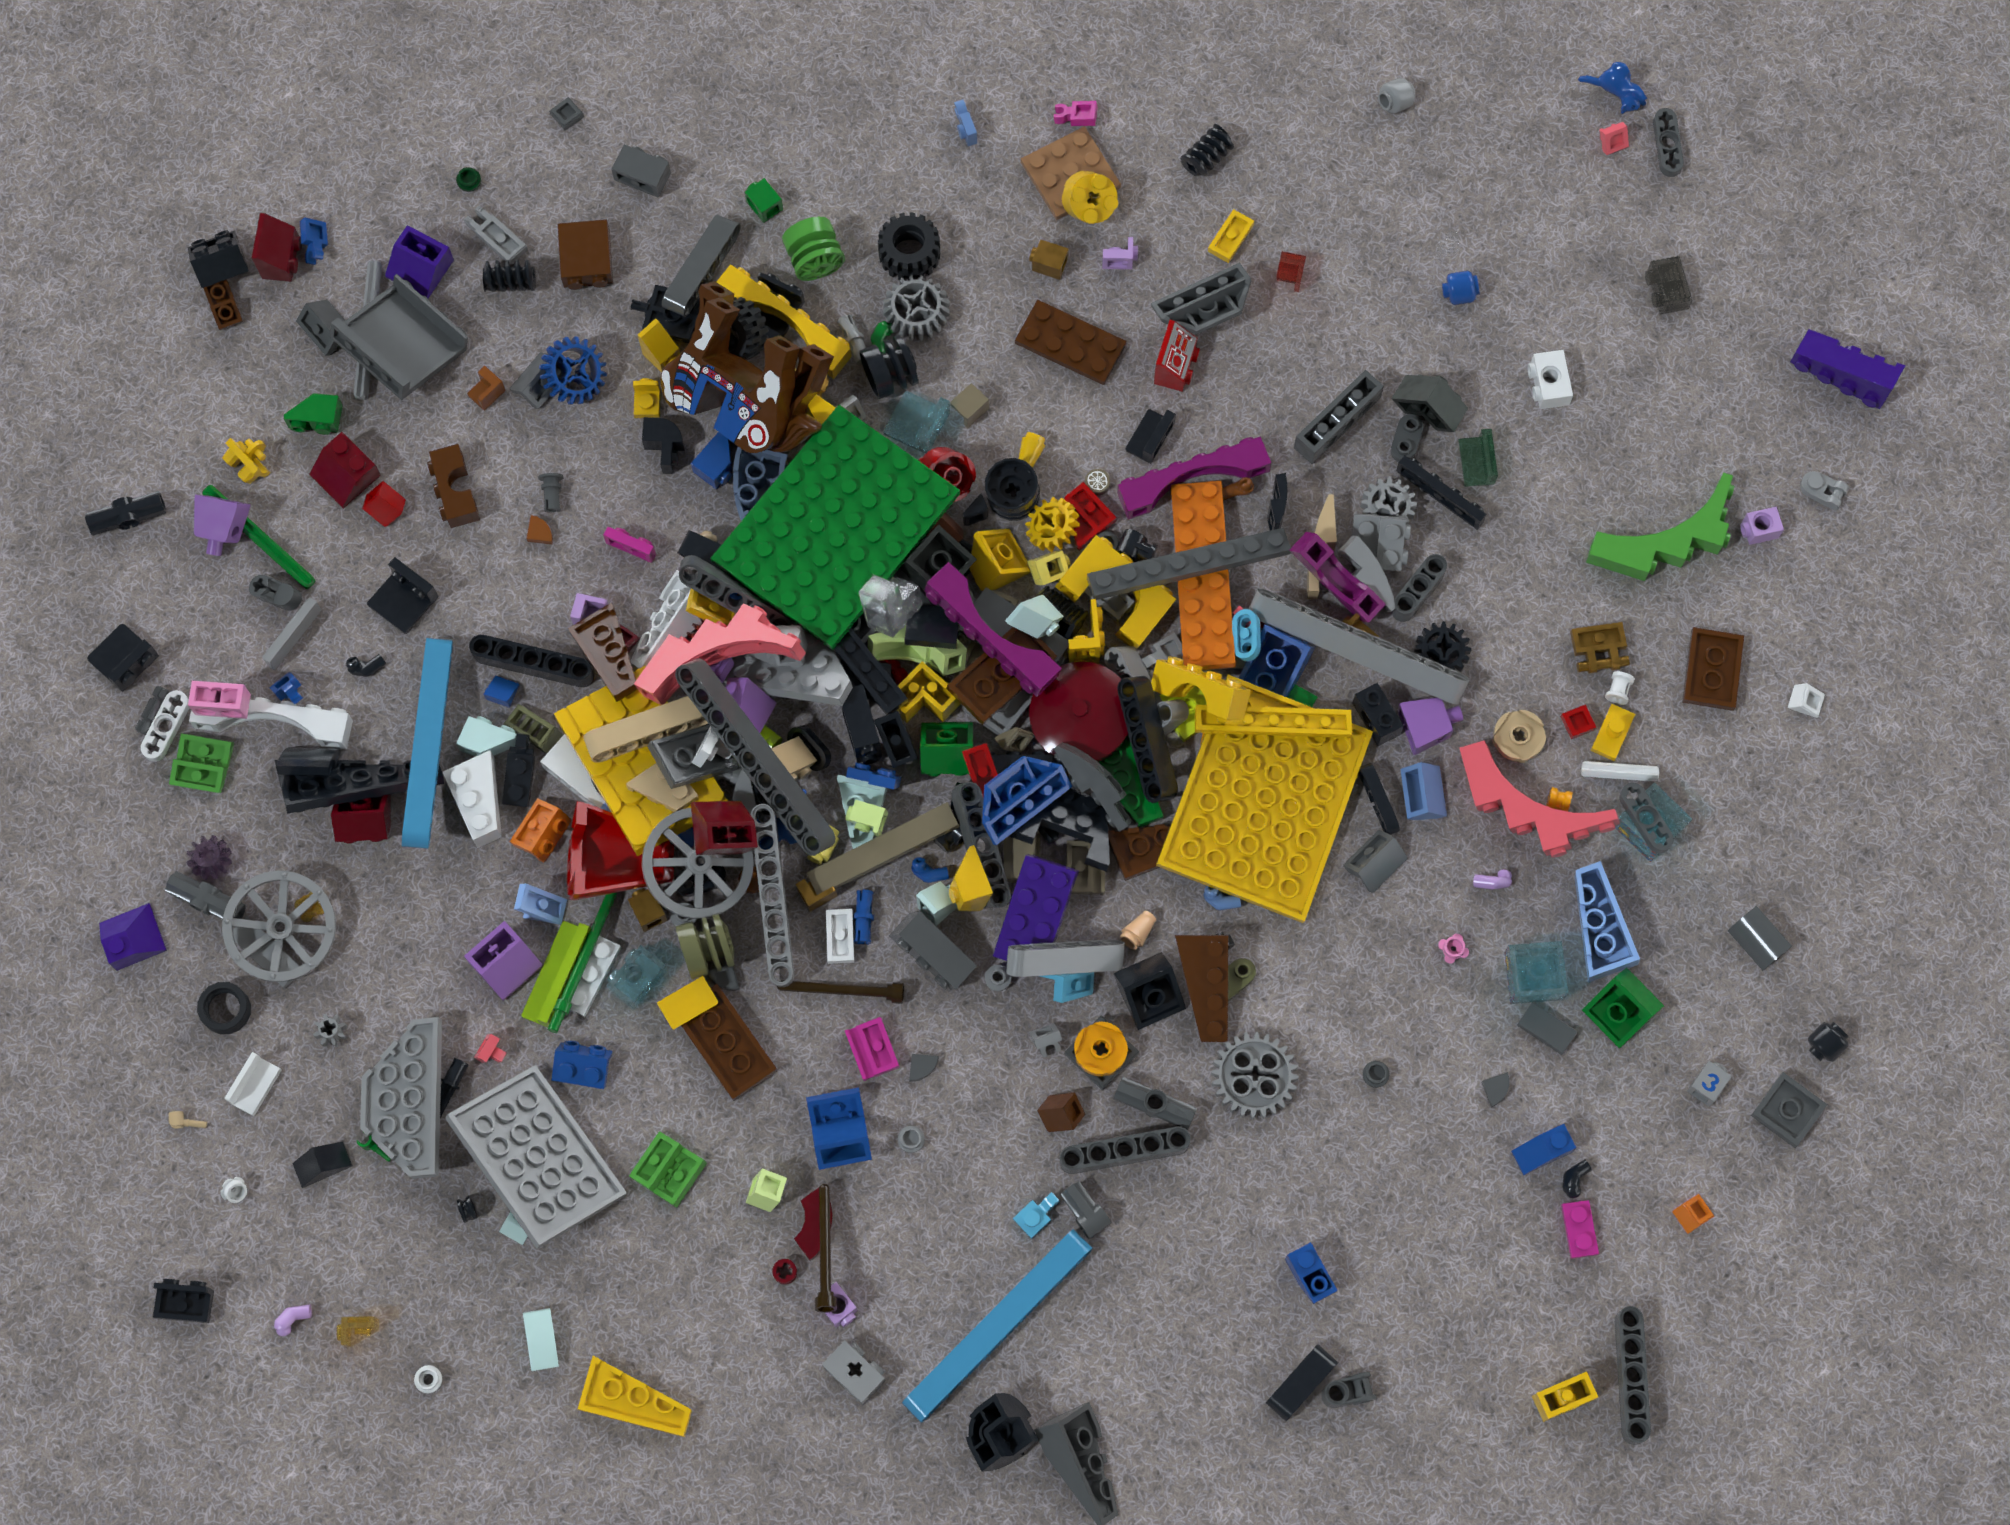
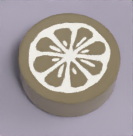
M1093 469L1087 473L1085 484L1096 496H1100L1108 491L1110 477L1104 470Z

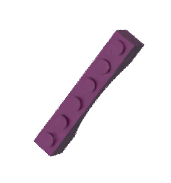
M1261 436L1254 439L1253 437H1248L1241 440L1239 444L1221 446L1213 453L1207 455L1206 453H1200L1195 455L1192 460L1183 463L1182 461H1176L1170 464L1168 468L1162 470L1153 469L1138 478H1126L1121 481V484H1118L1117 494L1129 520L1152 512L1158 501L1171 490V485L1180 484L1191 478L1214 474L1253 478L1270 472L1271 460Z
M949 562L927 582L925 587L927 598L933 604H939L952 622H958L970 639H976L983 646V651L989 657H995L1008 675H1014L1027 693H1033L1038 697L1059 676L1062 668L1044 651L1015 645L1003 639L989 628L973 605L967 579Z

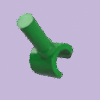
M371 1135L368 1136L369 1141L366 1144H362L357 1140V1144L361 1148L372 1150L390 1162L391 1158L372 1140Z

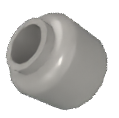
M1396 78L1389 81L1380 88L1378 95L1379 104L1384 110L1392 114L1408 109L1414 103L1415 88L1404 78Z

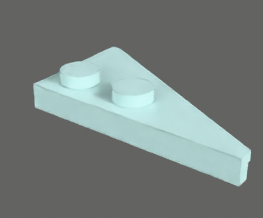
M837 776L845 815L849 806L854 805L855 800L883 807L887 788L870 785L866 781L847 778L846 776ZM846 821L853 849L875 838L873 830L870 829L869 833L856 830L854 828L855 825L850 821Z

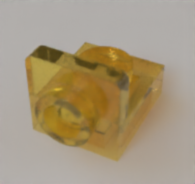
M375 1316L341 1317V1324L337 1325V1340L341 1341L342 1346L351 1347L352 1331H354V1335H371V1330H379V1319Z

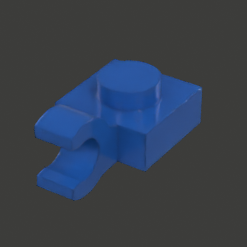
M305 217L299 221L301 244L308 245L305 253V262L316 265V259L322 260L324 257L322 248L328 245L326 222Z
M290 672L269 687L280 701L284 698L290 699L295 705L303 699L297 692V688L301 684Z

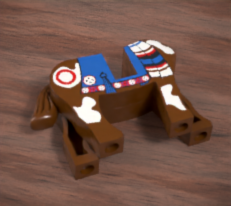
M715 281L702 284L698 291L700 310L691 341L682 353L663 368L661 373V388L667 404L676 411L691 415L721 407L714 429L746 452L759 453L765 450L786 452L796 448L809 436L822 429L820 422L806 414L805 411L813 397L820 392L834 356L815 344L800 348L779 335L766 339L764 344L765 367L763 372L747 360L728 352L731 326L740 309L733 306L734 293ZM799 359L798 367L795 371L796 362Z

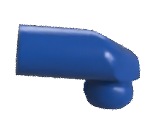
M917 857L912 861L911 869L914 875L925 883L949 879L947 867L933 869L925 863V859L922 857Z

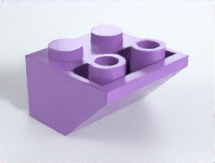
M505 921L464 956L473 969L503 1001L543 967V964Z

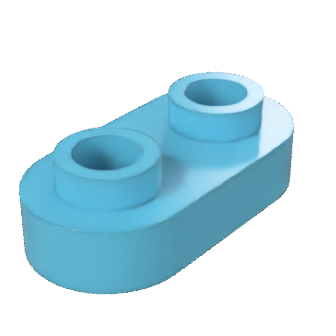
M1242 609L1234 615L1232 620L1235 655L1241 660L1252 661L1259 655L1261 650L1260 619L1253 611ZM1251 621L1250 626L1245 628L1246 623ZM1252 646L1251 650L1246 652L1247 647Z

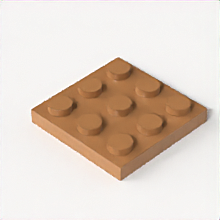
M1085 126L1021 158L1022 166L1056 221L1069 215L1063 207L1062 194L1066 181L1073 174L1080 171L1095 172L1109 178L1115 185L1116 190L1121 188V183ZM1089 193L1090 198L1087 201L1091 200L1092 193Z

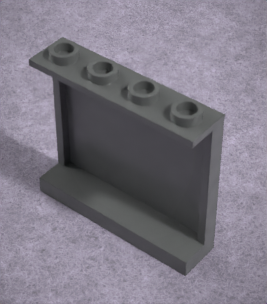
M397 274L394 275L393 285L344 322L339 317L331 322L330 338L401 401L467 350L468 336L465 331L455 326L444 312L438 311L427 297L421 296L407 280H403Z

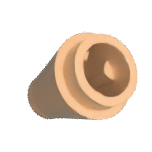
M1143 911L1142 914L1122 929L1121 941L1125 942V945L1132 950L1142 947L1156 922L1155 916L1149 911Z

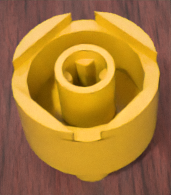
M1080 171L1070 176L1064 185L1065 188L1062 194L1063 207L1070 216L1089 224L1103 222L1112 215L1118 206L1115 185L1104 175L1091 171ZM1089 193H1092L1091 200L1087 201L1090 198Z

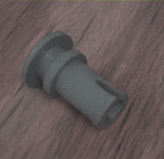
M559 473L539 475L538 479L543 481L541 489L544 490V512L561 511L559 490L562 487L559 481L563 480L564 476Z

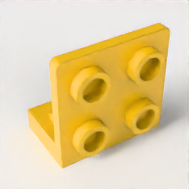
M1091 599L1090 604L1092 638L1080 635L1073 639H1068V663L1086 661L1099 664L1100 655H1104L1105 636L1104 631H1102V607H1097L1096 599Z

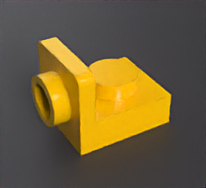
M650 378L633 381L634 418H660V387L658 381Z

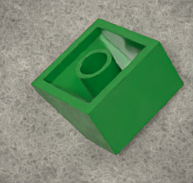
M921 722V774H928L929 776H939L941 774L964 776L969 774L962 751L973 748V722Z
M1626 967L1582 1011L1620 1049L1664 1005Z

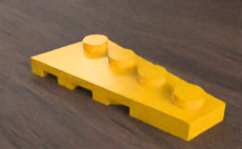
M592 1356L578 1410L685 1437L692 1413L690 1408L601 1359Z

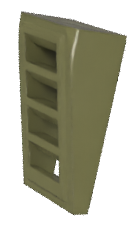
M520 704L516 706L504 722V725L514 729L516 734L530 735L529 743L546 754L563 736L557 727ZM523 715H526V718L523 720L520 726H515L517 722L520 720V718ZM533 720V721H534L533 724L530 726V728L527 730V732H525L524 730H525L526 727L530 724V722ZM540 726H542L543 728L540 730V732H539V733L537 734V736L534 738L533 735H534V734L536 733V731L540 728Z

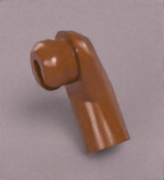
M1244 477L1237 482L1223 487V501L1234 496L1251 494L1254 490L1252 480Z

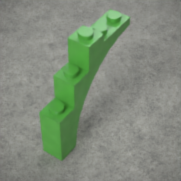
M1723 472L1714 493L1707 503L1691 518L1676 527L1643 536H1616L1597 531L1593 538L1586 563L1645 581L1648 574L1653 575L1658 561L1681 568L1685 560L1690 561L1694 548L1718 555L1722 547H1727L1731 536L1730 533H1727L1729 523L1724 522L1728 508L1724 507L1726 499H1731L1735 486L1731 485L1733 475Z

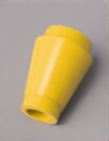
M1027 432L1026 436L1022 437L1018 459L1026 461L1033 467L1046 447L1044 444L1046 439L1038 434Z

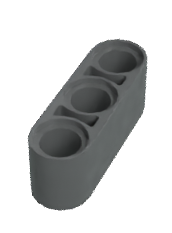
M1439 554L1428 556L1398 593L1394 600L1395 609L1392 611V615L1396 620L1406 622L1413 618L1442 581L1447 569V561L1443 556ZM1436 566L1440 569V572H1431L1428 567ZM1422 585L1425 591L1418 592L1413 586ZM1407 604L1410 610L1403 611L1398 605Z

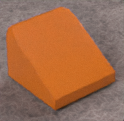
M1699 1194L1672 1211L1687 1234L1714 1217Z

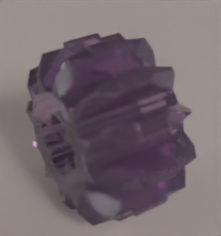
M212 835L207 840L205 836H201V843L199 845L196 842H192V846L195 849L187 851L188 857L191 858L187 861V865L193 868L192 873L195 876L201 874V878L207 880L210 874L214 879H218V871L227 874L224 865L232 864V860L228 858L232 851L230 848H226L227 843L223 839L218 841V838ZM212 853L213 856H210L212 859L207 862L205 860L208 859L207 855Z

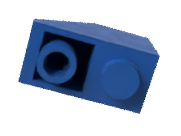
M1311 1242L1287 1254L1285 1258L1287 1265L1298 1285L1313 1304L1338 1291Z

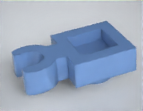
M964 100L954 102L956 107L954 110L960 122L957 125L960 139H965L968 146L977 144V131Z

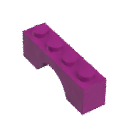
M1305 532L1289 550L1353 616L1357 613L1361 621L1369 623L1386 605L1370 587L1359 581L1343 567L1335 557L1334 551L1317 534Z

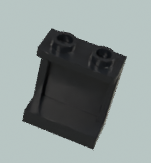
M759 272L757 276L758 281L765 283L770 288L771 293L776 296L782 295L790 302V306L796 310L802 308L805 301L804 294L799 287L793 284L787 285L773 274L768 273L766 275ZM761 311V316L766 318L765 326H768L769 332L766 333L768 339L779 335L785 337L790 325L774 315Z

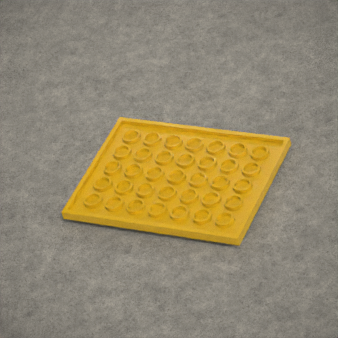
M1231 675L1226 677V679L1242 682V687L1251 690L1247 706L1312 708ZM1352 723V736L1350 738L1205 733L1156 866L1304 923L1373 731Z

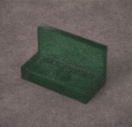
M1492 428L1481 429L1479 437L1458 439L1464 486L1494 485L1498 477Z

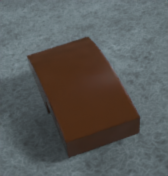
M227 279L203 288L219 330L243 322Z

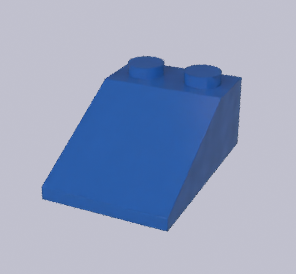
M1265 624L1260 633V653L1254 660L1246 661L1239 679L1288 698L1305 670L1316 646Z

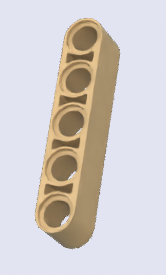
M686 696L587 732L583 739L591 760L597 763L645 747L652 740L699 728L708 724V722L690 698Z

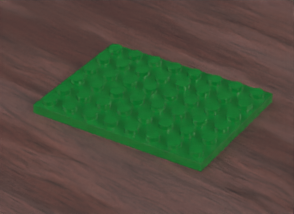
M838 405L824 421L822 429L809 439L710 559L712 563L793 622L801 625L804 630L833 650L960 495V490L844 407Z

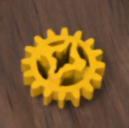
M1052 497L1050 503L1043 499V506L1039 507L1036 505L1034 507L1036 512L1028 514L1031 521L1025 523V526L1029 529L1025 533L1030 538L1029 541L1041 551L1048 549L1050 552H1053L1055 546L1062 550V543L1070 544L1069 537L1077 535L1073 529L1080 526V523L1075 520L1079 517V514L1075 511V507L1063 498H1060L1058 501L1055 497Z

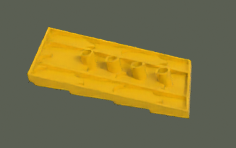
M643 666L635 670L634 673L636 680L638 679V677L643 672L646 666ZM605 686L589 694V696H585L566 706V708L555 712L554 716L636 855L639 856L643 854L647 838L656 825L665 817L674 813L663 804H656L648 800L646 796L636 791L632 792L626 787L627 782L656 764V761L648 747L645 746L612 759L595 763L591 760L583 736L593 729L661 705L644 697L639 690L616 702ZM714 777L690 784L698 794L699 799L695 802L728 801ZM692 818L675 822L668 828L678 835L693 827ZM661 834L655 847L669 839Z

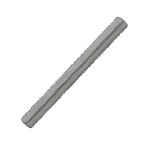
M371 260L368 262L363 307L379 296L382 273L380 261ZM358 361L354 396L355 399L366 400L369 394L371 373Z

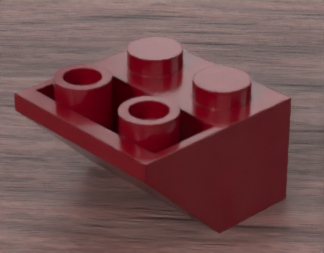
M741 801L691 802L696 855L745 854L758 848L755 821Z

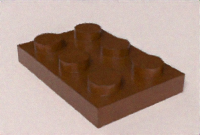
M1696 627L1692 628L1682 703L1730 711L1735 710L1744 635Z

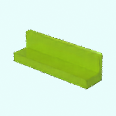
M566 921L562 922L521 1014L524 1019L545 1027L549 1026L555 1012L553 1010L557 999H561L591 928L582 923H579L577 926Z

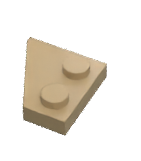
M657 763L626 783L628 790L636 791L656 804H663L673 812L682 810L689 806L691 802L699 799L698 794L690 784L671 789Z

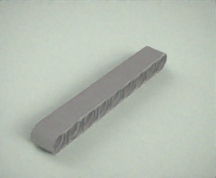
M1258 588L1249 606V610L1253 611L1260 621L1446 702L1459 704L1470 681L1467 676L1269 590Z

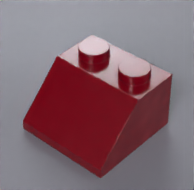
M260 213L252 260L262 279L292 282L293 274H296L298 271L296 255L297 251L302 249L301 236H299L295 226L266 213Z
M343 432L339 433L323 447L309 473L343 509L381 476L377 466Z
M391 794L378 798L373 797L357 800L356 802L333 805L331 820L335 842L351 844L357 841L370 840L371 842H379L388 839L391 828Z

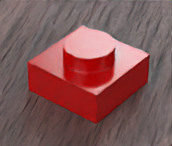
M1586 704L1562 713L1560 716L1571 739L1596 729Z

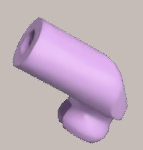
M311 1305L286 1308L274 1322L277 1334L279 1336H287L290 1334L291 1325L295 1320L312 1318Z

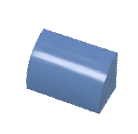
M1420 762L1400 769L1407 819L1427 820L1446 817L1447 812L1440 766Z

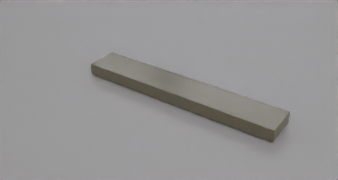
M946 802L806 873L818 895L832 886L837 889L960 826L950 805Z

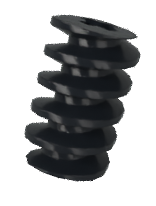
M1214 124L1213 128L1208 129L1206 134L1201 136L1200 141L1194 143L1193 148H1189L1186 154L1180 157L1183 167L1192 175L1197 176L1199 173L1202 176H1206L1208 173L1205 167L1212 170L1214 168L1212 161L1219 163L1221 159L1218 154L1225 157L1228 154L1225 147L1233 150L1234 144L1228 133L1218 124Z
M496 260L494 268H491L489 261H486L483 268L484 292L487 291L488 286L491 292H496L498 285L502 292L507 290L508 285L511 291H516L518 285L521 291H526L528 285L531 291H535V267H531L529 260H525L524 267H521L519 260L515 261L514 267H511L509 260H506L504 267H501L499 260Z

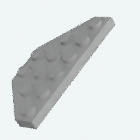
M805 634L808 646L803 665L778 667L744 654L732 657L734 665L722 683L725 686L728 678H749L767 695L843 706L853 688L834 651L813 635Z
M433 1017L412 1020L406 1027L407 1031L398 1041L394 1040L380 1056L382 1059L372 1070L368 1069L362 1076L360 1129L367 1136L371 1135L372 1140L413 1179L439 1176L442 1019Z

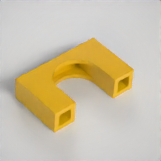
M1096 535L1055 587L1075 603L1089 586L1087 573L1130 564L1133 561L1128 555L1120 554L1113 549V545L1108 539L1100 538ZM1164 585L1133 591L1135 595L1134 609L1115 636L1125 644L1135 647V649L1142 644L1176 600L1172 596V591Z

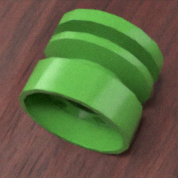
M811 217L799 221L789 227L782 236L786 252L791 257V264L797 278L800 280L812 281L836 272L845 262V256L840 244L835 240V231L830 220L826 217Z

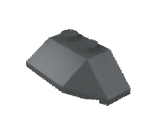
M1239 262L1152 302L1151 307L1163 323L1168 324L1169 320H1173L1189 332L1199 334L1242 314L1251 285V277Z

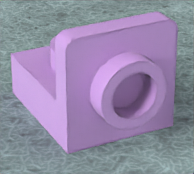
M1128 237L1127 249L1119 247L1103 249L1102 269H1132L1133 261L1138 259V246H1133V237Z

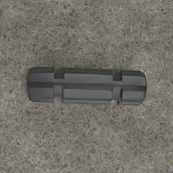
M161 686L155 687L152 693L154 697L149 699L141 715L143 719L139 720L135 727L136 731L143 735L147 734L166 695L170 693L167 689Z

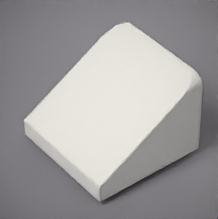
M1807 683L1794 685L1788 708L1818 718L1825 694Z

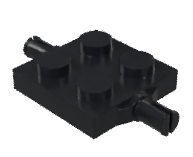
M655 285L652 296L647 303L632 300L631 310L645 312L642 330L654 319H657L672 340L684 343L691 341L700 310V298L686 317L662 307V300L668 287Z

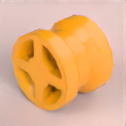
M1551 787L1546 806L1568 812L1573 792H1560L1558 788Z

